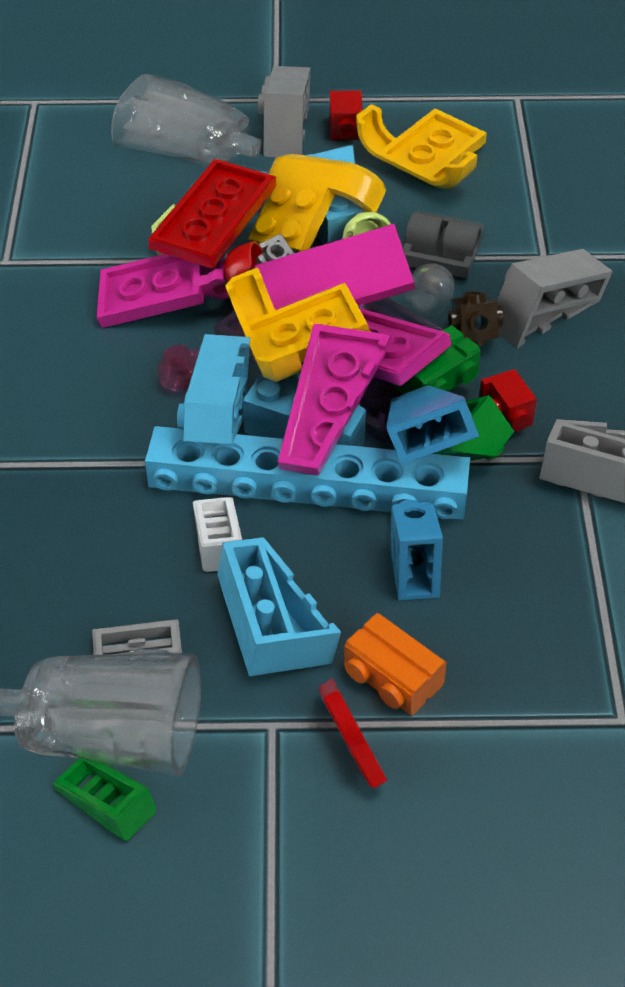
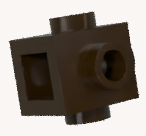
M483 291L463 293L461 298H451L452 310L448 311L449 326L453 325L464 334V338L468 337L478 346L488 344V339L499 338L498 327L503 326V311L501 306L497 305V301L485 295ZM481 316V324L474 325L475 319Z

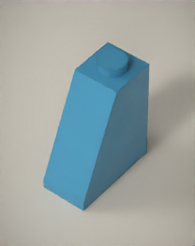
M427 385L394 397L391 400L386 428L401 464L479 437L478 430L463 396Z

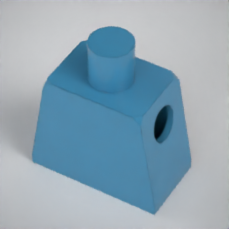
M404 500L391 507L390 547L398 601L440 598L443 536L434 504ZM411 553L419 554L422 557L423 562L419 566H410V564H413Z

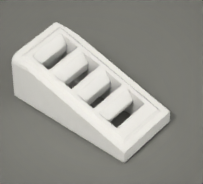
M233 497L193 501L202 568L205 572L218 571L223 542L242 540ZM227 515V516H222V517L204 518V517Z

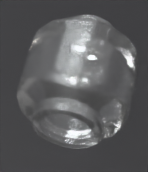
M427 263L419 266L412 273L415 290L405 292V298L409 307L416 313L423 316H435L442 313L448 307L455 291L454 278L444 266L436 263Z

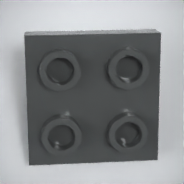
M422 211L418 213L413 212L409 219L405 245L403 247L408 265L417 269L468 278L484 237L485 224Z

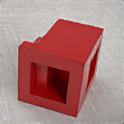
M515 369L481 379L479 398L490 395L515 432L522 431L533 425L537 398Z

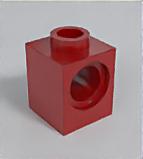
M361 90L330 91V140H360L356 125V115L363 111Z

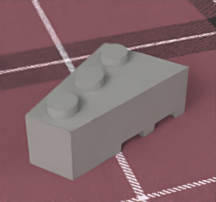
M273 66L270 76L265 77V85H262V94H259L258 114H264V157L303 154L302 144L305 139L303 122H307L310 102V67Z
M584 249L511 263L510 268L505 274V281L497 299V305H500L503 311V326L498 327V333L515 348L524 345L526 342L524 337L536 330L543 334L551 329L550 322L561 316L568 320L598 303L613 271Z
M556 419L546 442L539 479L559 486L591 493L597 497H605L625 503V430L607 429V423Z

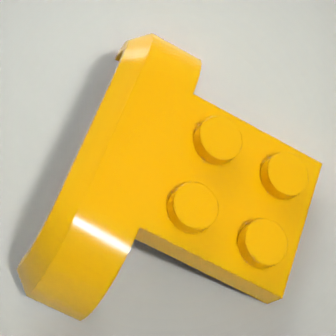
M371 104L356 115L359 138L370 154L439 189H451L471 174L477 164L478 155L474 152L486 143V132L436 108L397 138L392 136L385 128L382 121V110L379 107Z
M287 154L277 157L268 173L276 176V187L268 196L248 239L260 244L281 234L294 253L308 250L311 248L335 195L351 200L365 212H377L386 193L384 183L368 169L350 162L299 154Z
M258 267L232 277L225 286L246 337H250V348L262 376L274 382L301 373V363L305 359L314 323L370 332L368 324L346 283L275 310Z

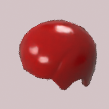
M256 241L240 245L229 252L224 262V275L227 283L232 277L255 269L254 265H257L256 259L263 252L262 247Z

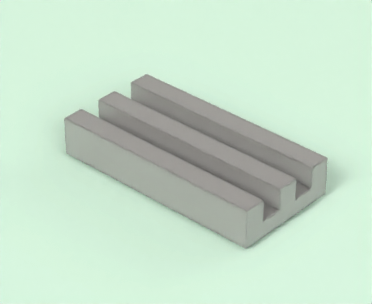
M178 619L92 629L96 674L183 663ZM171 636V638L157 639L149 641L145 640L148 638ZM128 641V643L102 646V644Z

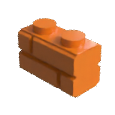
M376 613L344 645V666L348 675L357 683L363 684L367 682L375 688L382 701L392 709L400 707L413 716L445 682L447 662L381 614Z

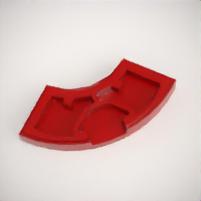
M333 678L320 685V689H318L369 787L372 786L374 789L388 781Z

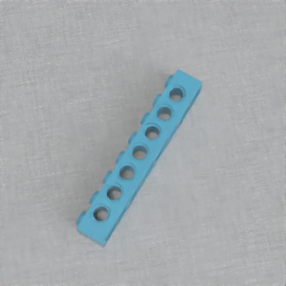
M160 426L154 427L145 459L148 487L382 512H391L393 505L399 504L404 500H415L418 503H433L438 518L464 520L470 466V457L429 454L401 464L396 450L336 444L320 475L317 476L279 469L278 459L283 439L236 434L232 445L183 441L184 429Z

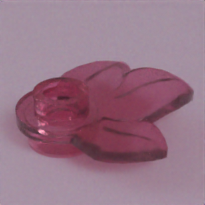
M182 344L167 348L163 352V362L158 365L157 370L161 385L173 391L187 389L200 348L191 351Z

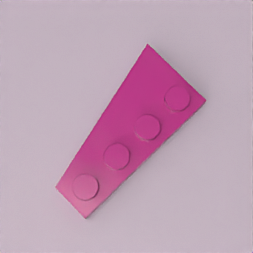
M313 324L278 459L279 469L320 475L389 349L391 335Z

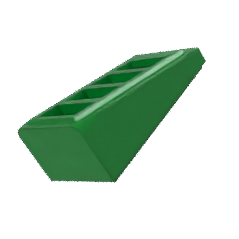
M86 753L52 783L57 792L111 833L125 841H128L156 812V805L148 787ZM91 773L95 776L81 789L78 787ZM120 794V796L111 805H109Z

